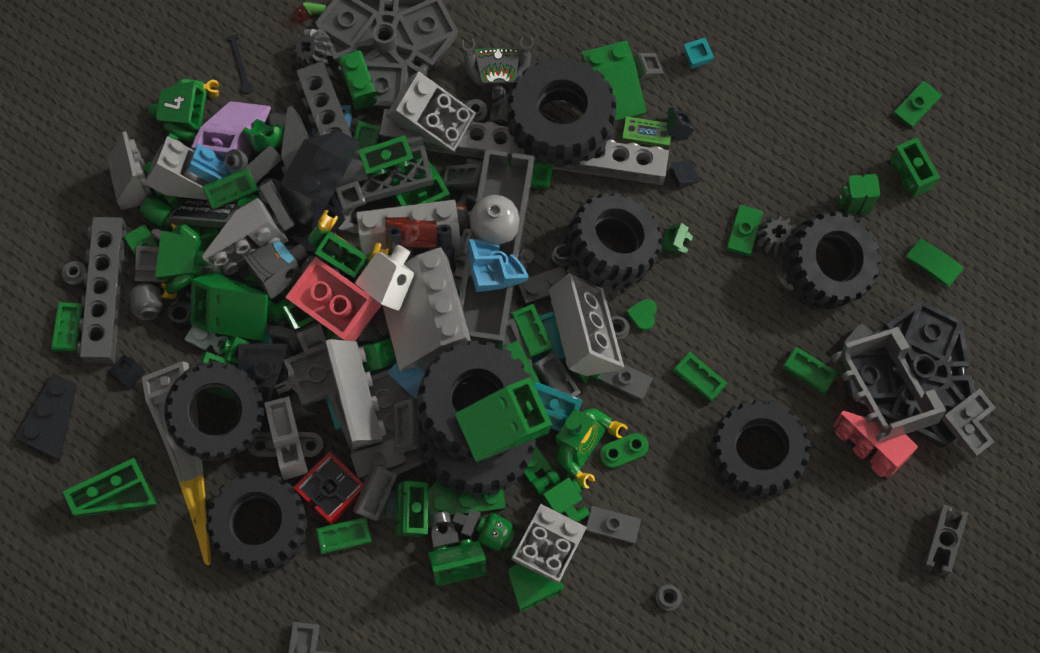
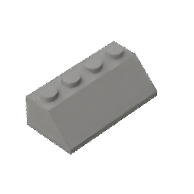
M455 200L356 212L361 250L365 255L372 253L376 243L381 244L380 249L384 250L386 248V230L390 227L401 229L402 246L437 244V227L444 224L449 225L452 229V245L455 249V257L462 256Z
M570 273L549 289L568 369L584 376L622 370L624 364L603 288Z

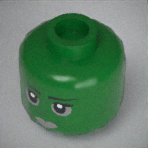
M495 513L489 514L487 518L481 517L475 528V531L479 532L477 540L495 551H499L502 548L506 549L515 534V531L512 530V523Z

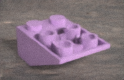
M230 101L200 127L191 148L194 150L196 145L199 144L211 149L214 153L224 158L228 151L238 149L245 153L249 159L253 149L243 129L247 127L251 130L254 124L253 121L256 119L265 123L271 107Z

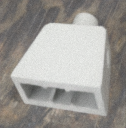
M397 245L391 256L377 252L355 284L380 304L399 311L414 276V272L404 265L410 251Z

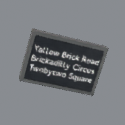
M184 197L169 215L168 219L170 223L176 225L223 228L235 211L239 209L238 201L240 199L212 210L208 200Z

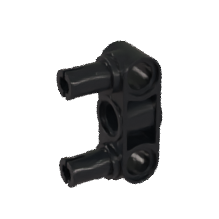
M443 224L437 227V244L402 246L410 251L405 262L416 255L441 247L449 260L452 274L456 270L455 249L452 245V229L449 225ZM390 227L386 230L385 249H389L387 253L389 256L392 255L397 245L402 246L401 229L398 227Z

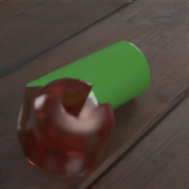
M305 2L295 9L293 17L297 22H305L313 15L321 16L327 5Z

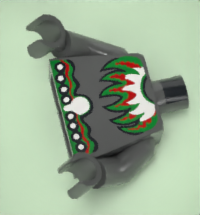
M522 36L519 41L521 48H523L521 52L520 48L475 49V53H473L476 45L475 40L471 38L472 46L465 48L464 40L462 39L460 45L466 51L464 60L468 76L475 85L481 86L482 92H492L493 103L503 97L506 98V92H510L513 89V83L516 78L522 77V72L530 67L531 53L529 50L534 45V39L531 37V45L526 47L523 45Z

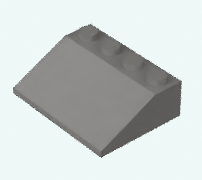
M441 247L416 255L404 263L405 266L414 272V276L399 311L383 305L400 372L435 361L436 356L443 350L448 352L451 346L460 343L462 346H466L471 341L449 260Z
M326 340L327 353L352 449L356 450L382 443V436L386 435L383 421H377L375 412L380 411L376 396L371 397L369 387L373 386L370 372H365L362 364L367 362L364 348H358L356 341Z

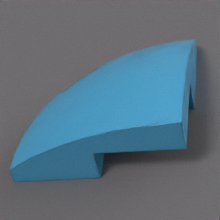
M469 239V261L476 292L514 286L527 281L529 277L523 265L514 255L510 254L508 258L504 252L498 251L500 247L496 244L483 240Z

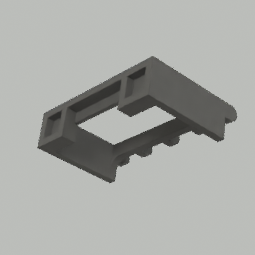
M899 327L845 343L841 352L831 356L834 362L842 361L847 372L842 374L843 380L852 379L858 393L853 396L856 402L863 400L871 414H868L865 420L867 423L875 421L881 431L875 437L878 442L937 424L946 412L935 390L924 393L904 358L910 347ZM882 347H886L922 411V414L892 423L889 426L851 360V357Z

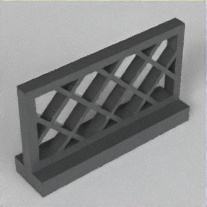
M421 133L406 136L413 159L422 157L417 164L409 161L410 165L406 167L412 170L407 176L399 173L403 167L394 168L393 170L385 168L386 173L384 174H387L388 177L383 182L376 180L378 176L373 177L372 174L367 176L368 179L363 180L365 182L360 188L366 203L434 184ZM418 171L427 176L419 180L413 179ZM394 178L402 180L397 186L389 185ZM371 184L378 187L374 192H366Z

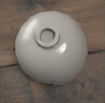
M485 196L478 200L472 208L470 227L477 240H483L500 246L502 243L513 240L518 233L520 225L518 210L514 203L505 196Z

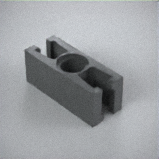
M943 505L938 510L922 569L931 572L935 563L932 561L935 553L944 554L946 556L945 563L939 575L947 577L952 572L968 513L965 511H961L957 515L954 514L953 519L957 520L955 528L945 527L946 514L948 512L951 513L953 509L947 505ZM939 536L947 537L950 541V546L942 545Z

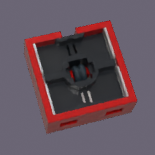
M329 452L293 488L309 506L312 504L316 506L315 510L319 516L329 525H333L357 501L364 483Z

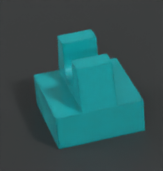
M706 37L683 45V51L691 69L713 62L714 56Z

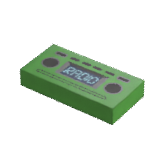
M626 117L622 141L669 148L671 136L667 133V123Z

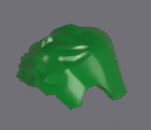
M256 119L253 121L254 124L251 130L247 127L243 129L251 148L256 153L261 154L268 146H272L277 151L283 145L284 125L276 124L269 126L263 121Z

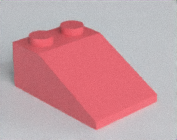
M317 257L313 259L286 296L288 300L345 341H356L381 307V304Z

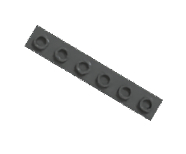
M321 61L297 70L300 80L295 82L300 95L305 93L306 97L302 98L306 111L311 110L312 114L308 115L312 128H318V131L314 132L315 137L337 131L352 137L324 62ZM358 151L342 177L339 187L357 180L361 182L368 179Z
M93 217L92 226L88 227V239L91 240L90 248L86 250V262L89 263L88 271L84 272V285L87 288L86 294L82 295V309L85 310L84 318H80L79 323L82 341H79L77 345L78 356L81 357L85 364H115L125 249L124 235H126V224L123 218ZM106 241H110V242H111L108 247H106V248H101V245H102L104 242H106ZM109 264L106 270H98L101 265ZM107 287L104 293L96 294L99 288ZM105 310L101 317H94L97 311ZM98 333L103 334L100 340L92 341L94 335Z

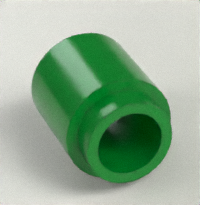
M149 196L142 203L140 212L144 218L161 229H167V227L171 228L168 217L175 208L158 197L153 198Z

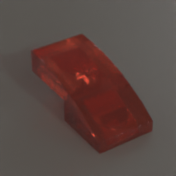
M410 217L385 218V242L386 230L390 227H398L401 229L402 246L437 247L436 220L411 221Z

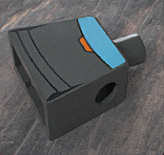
M279 240L243 255L250 273L270 299L277 296L300 278L301 271L298 262L308 257L301 243L288 250L282 241Z

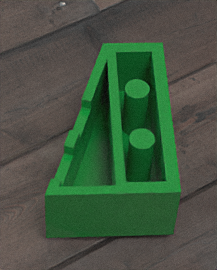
M135 458L63 491L72 514L76 517L158 506L145 475Z

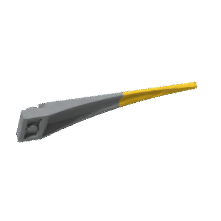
M182 361L143 376L142 382L146 403L162 437L186 501L204 563L209 565L211 563L209 535L206 530L208 521L206 518L207 510L202 459L195 456L192 457L175 444V441L167 431L164 419V406L167 394L174 381L184 371L189 369V364ZM195 395L190 403L189 415L193 425L199 430Z

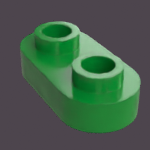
M633 433L610 442L601 450V462L607 468L615 469L641 459L648 452V440L642 434ZM638 442L641 447L635 449L632 447V443ZM615 451L618 456L611 458L608 453Z

